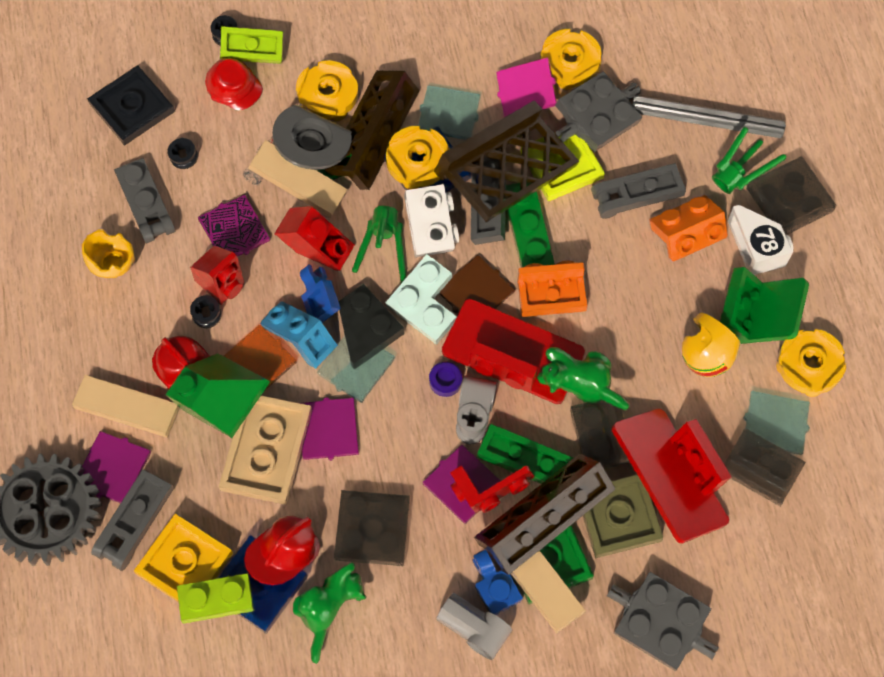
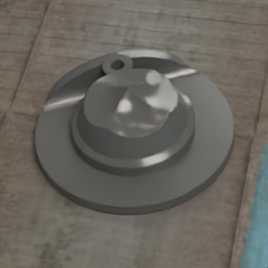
M293 105L284 110L275 120L272 138L275 148L285 160L301 168L320 170L332 167L345 158L351 146L352 131L298 105Z

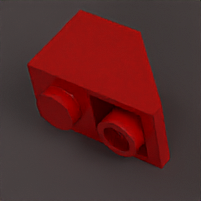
M312 206L289 208L274 233L296 253L335 271L341 270L355 246Z
M213 246L190 266L194 281L221 305L227 299L235 298L245 284L237 255L232 251Z

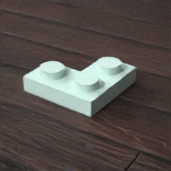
M426 254L385 302L386 306L437 345L453 326L457 318L448 309L434 300L453 277L452 273Z

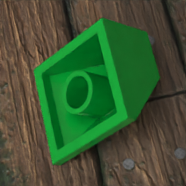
M217 353L185 366L165 395L186 413L233 438L270 382Z

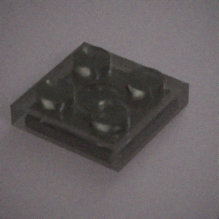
M802 156L754 179L746 187L766 218L781 224L785 235L834 212L837 206Z
M341 490L334 560L404 566L410 496Z

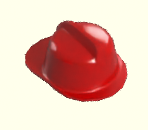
M182 335L169 339L164 337L152 357V368L158 378L170 389L185 366L210 357V355L191 337Z
M284 516L277 519L270 528L257 537L246 549L244 557L246 570L251 577L263 584H283L294 578L311 564L318 556L320 550L318 538L311 527V519L309 517L302 519L297 516Z

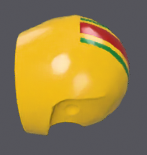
M703 312L699 313L693 320L700 329V332L695 336L684 337L682 357L686 366L695 374L703 377H715L731 368L737 357L740 340L730 329L715 318Z

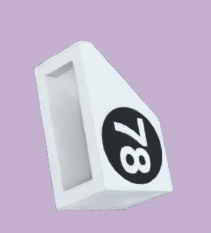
M741 205L733 206L728 218V224L746 268L753 275L786 267L793 253V243L790 236L785 235L781 224Z

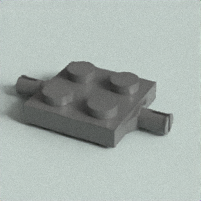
M604 71L558 99L555 106L565 117L567 125L557 130L555 134L562 142H565L573 135H577L588 144L593 152L597 151L641 121L643 117L629 101L640 94V87H636V83H631L628 87L620 90Z
M649 572L642 586L632 595L613 584L608 592L607 597L625 607L623 618L614 632L616 636L674 671H677L685 655L692 651L693 648L711 660L714 658L719 646L701 637L703 623L712 609L652 572Z

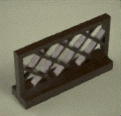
M535 100L444 152L434 170L442 181L448 178L485 222H488L572 170L579 163L575 155L541 119L539 115L542 108ZM536 128L544 137V143L530 140L529 132ZM507 145L522 146V156L506 153ZM528 148L544 151L543 161L528 158ZM549 153L560 155L566 163L563 165L550 163ZM489 157L500 160L499 170L484 167V159ZM506 161L520 164L521 175L505 171ZM527 166L543 169L542 178L538 179L527 176ZM463 171L476 173V184L465 182L459 173ZM482 175L499 178L498 189L482 185ZM504 180L520 183V191L516 193L504 190ZM481 194L497 197V205L489 209L481 200Z

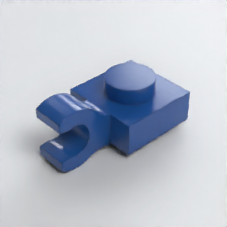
M311 265L303 268L300 271V277L307 291L301 295L306 312L323 323L341 309L331 280H327V273L323 267H319L314 272Z
M486 549L473 556L474 559L472 561L483 579L475 584V588L488 612L497 615L522 602L523 597L511 575L506 574L502 570L496 572Z

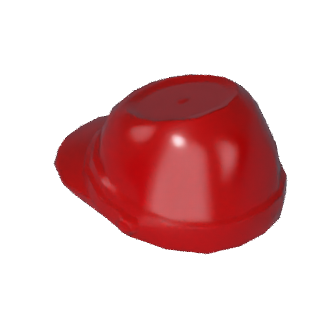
M219 59L206 75L205 84L207 92L211 96V100L235 110H244L253 106L261 97L263 88L260 81L245 63L237 59Z

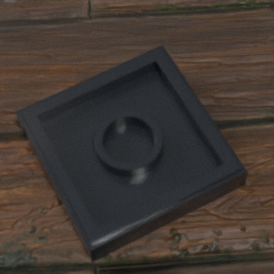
M138 65L87 98L91 107L124 146L175 112L174 106Z

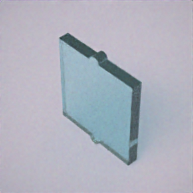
M428 85L424 103L420 105L421 115L418 126H420V129L428 131L431 128L442 136L467 140L472 137L474 123L479 118L477 109L480 94Z
M344 336L319 368L317 374L336 386L338 392L344 391L362 403L395 360V356L383 349L354 370L351 366Z
M751 391L748 413L743 417L746 421L743 444L802 455L805 435L810 429L809 425H807L810 402Z

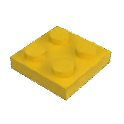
M174 514L134 569V573L179 602L177 586L216 579L234 553L224 544L177 514Z

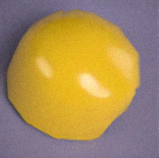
M98 229L87 235L81 244L83 260L91 273L98 277L117 278L130 270L135 260L132 244L121 233L109 235L104 229Z

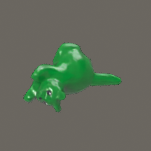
M550 347L546 350V357L551 363L543 367L537 379L540 384L548 385L551 393L561 388L573 393L583 402L597 403L603 400L623 410L629 408V404L623 396L610 389V370L612 364L603 353L597 351L588 352L586 358L581 361L573 358L558 347Z
M353 562L325 578L322 587L314 586L297 596L293 602L294 615L300 617L305 626L314 633L310 652L311 660L315 664L320 660L327 629L333 623L343 603L348 600L355 599L361 601L367 598L363 592L360 574L352 573L355 569Z

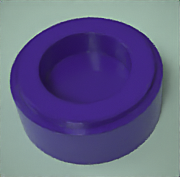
M450 362L436 364L429 374L430 388L435 394L442 397L455 395L462 386L461 370Z

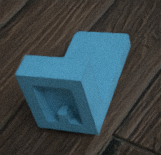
M280 302L272 308L260 323L264 329L293 343L306 363L315 369L338 346L319 319L285 302Z

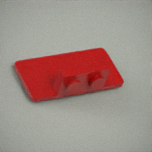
M468 299L464 302L442 346V354L446 358L475 369L482 375L491 376L503 381L512 388L524 390L554 404H561L567 395V391L560 388L551 393L550 387L540 384L537 379L543 367L551 363L546 357V350L550 347H558L573 358L582 361L585 355V348L580 344L480 302Z
M658 408L618 421L612 426L614 436L678 543H686L721 529L729 523V517L714 493L732 477L697 419L686 422L676 431L665 411Z

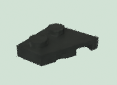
M364 284L339 300L341 321L351 366L354 370L404 335V327Z

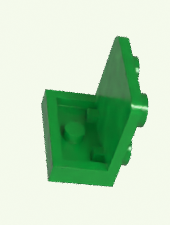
M746 267L734 268L720 322L737 336L741 344L794 339L799 331L809 282L805 278H795L763 283Z

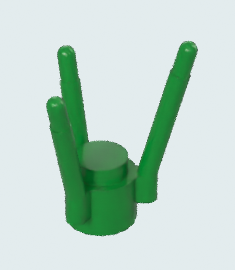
M743 127L724 158L716 165L718 170L712 175V180L727 194H730L735 188L741 191L749 182L777 166L787 156L781 154L743 177L746 172L742 166L763 144L762 140H758L737 162L734 160L730 162L748 132V128Z
M382 205L373 210L372 220L368 221L367 231L356 256L352 272H358L373 234L376 236V248H381L383 239H389L394 234L401 284L406 279L402 241L403 224L398 222L399 213L395 208Z

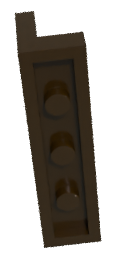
M376 70L346 127L352 133L351 146L345 158L350 154L352 155L346 166L340 165L341 162L332 167L326 168L325 171L329 175L348 176L360 190H370L386 158L389 141L400 130L420 91L405 71ZM383 81H390L388 86L378 92ZM378 104L375 111L365 117L367 111ZM365 129L362 136L352 142L355 134Z
M579 454L474 538L479 546L491 552L501 570L509 575L612 493L615 487L599 461Z

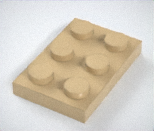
M260 396L233 436L219 483L220 491L287 505L310 421L312 407L310 405Z

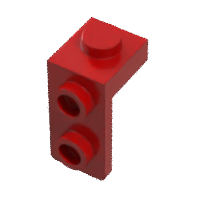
M461 465L450 472L455 480L450 486L460 502L466 500L475 513L481 510L483 513H486L496 508L501 503L499 499L511 492L515 495L525 490L530 485L529 480L533 479L534 475L526 465L480 493L468 472Z

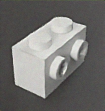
M444 184L405 190L404 198L415 258L425 256L426 254L434 255L452 252L455 249L454 243H459V234L456 223L451 224L449 211H454L451 192H445Z

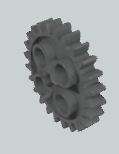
M39 454L35 464L28 457H25L24 468L20 469L17 465L12 464L14 474L11 477L3 473L0 475L5 482L3 486H0V546L4 545L2 550L8 556L15 552L14 558L18 562H22L28 555V562L32 566L37 564L39 557L42 558L47 566H50L52 556L54 555L61 562H64V551L69 550L72 554L77 555L75 547L77 542L88 545L87 539L83 536L85 532L96 533L97 530L90 522L101 520L100 514L93 510L102 506L100 499L94 497L100 491L96 485H90L94 480L90 473L83 475L85 471L83 466L79 463L73 467V462L69 457H66L61 464L57 454H53L49 462L46 461L42 454ZM42 481H46L42 494L40 484ZM68 485L66 493L61 496H54V491L57 487ZM33 489V494L29 499L19 501L22 492ZM43 496H44V500H45V501L48 503V505L50 506V507H46L45 509H44ZM43 510H44L45 520H44V518L41 516V514L39 513V512H41V511H43ZM61 518H70L69 524L64 529H55L56 523ZM28 522H35L31 532L20 534L23 525ZM45 522H46V526H47V528H48V537H47V538H43V536H44V531H45V528H44Z

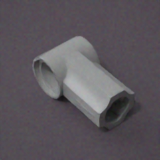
M455 593L446 600L436 617L437 621L466 639V643L474 651L489 660L494 659L512 632V628L504 620L490 612L484 613Z

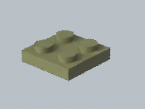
M638 475L611 481L615 490L583 515L595 559L659 543L663 540L651 497Z

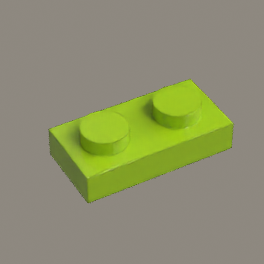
M221 26L220 59L234 58L245 62L281 64L283 31Z
M248 573L177 586L180 618L183 624L254 611Z

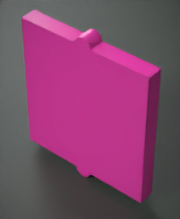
M548 57L496 72L499 86L497 96L502 102L504 118L534 100L542 109L556 105L557 100L554 90L556 80L552 77Z

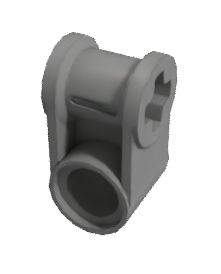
M464 375L456 424V434L462 442L475 444L484 438L489 414L493 408L497 382ZM469 421L475 422L474 427L468 426Z

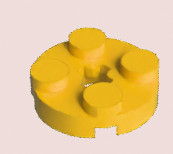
M562 29L552 33L543 44L540 59L548 57L552 77L561 89L571 90L574 87L581 86L595 77L600 70V45L587 32L580 31L579 34L570 32L571 29ZM565 54L578 56L575 62L565 60Z
M337 61L318 62V66L310 70L307 67L299 75L296 83L300 107L327 120H343L357 102V80L346 65ZM332 86L333 93L325 95L319 90Z
M420 126L403 128L395 133L389 141V147L386 151L388 171L396 181L402 183L409 190L430 186L440 180L434 170L441 155L448 151L449 147L445 138L431 128L430 131L420 129ZM413 152H417L419 155L423 153L426 155L423 157V161L411 160Z
M815 329L814 331L803 332V330H799L794 339L784 341L778 354L776 368L790 387L805 393L807 396L815 397L820 393L830 391L839 383L846 371L843 356L845 352L841 343L826 331ZM813 355L818 358L816 364L819 367L807 366L805 364L806 360L803 357L811 358Z

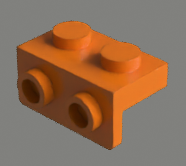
M706 195L695 197L687 203L666 210L662 214L649 219L651 230L667 244L668 256L672 261H677L728 236L725 212Z
M566 260L556 265L543 266L539 263H532L519 268L517 285L521 316L528 317L587 311L583 279L584 263Z

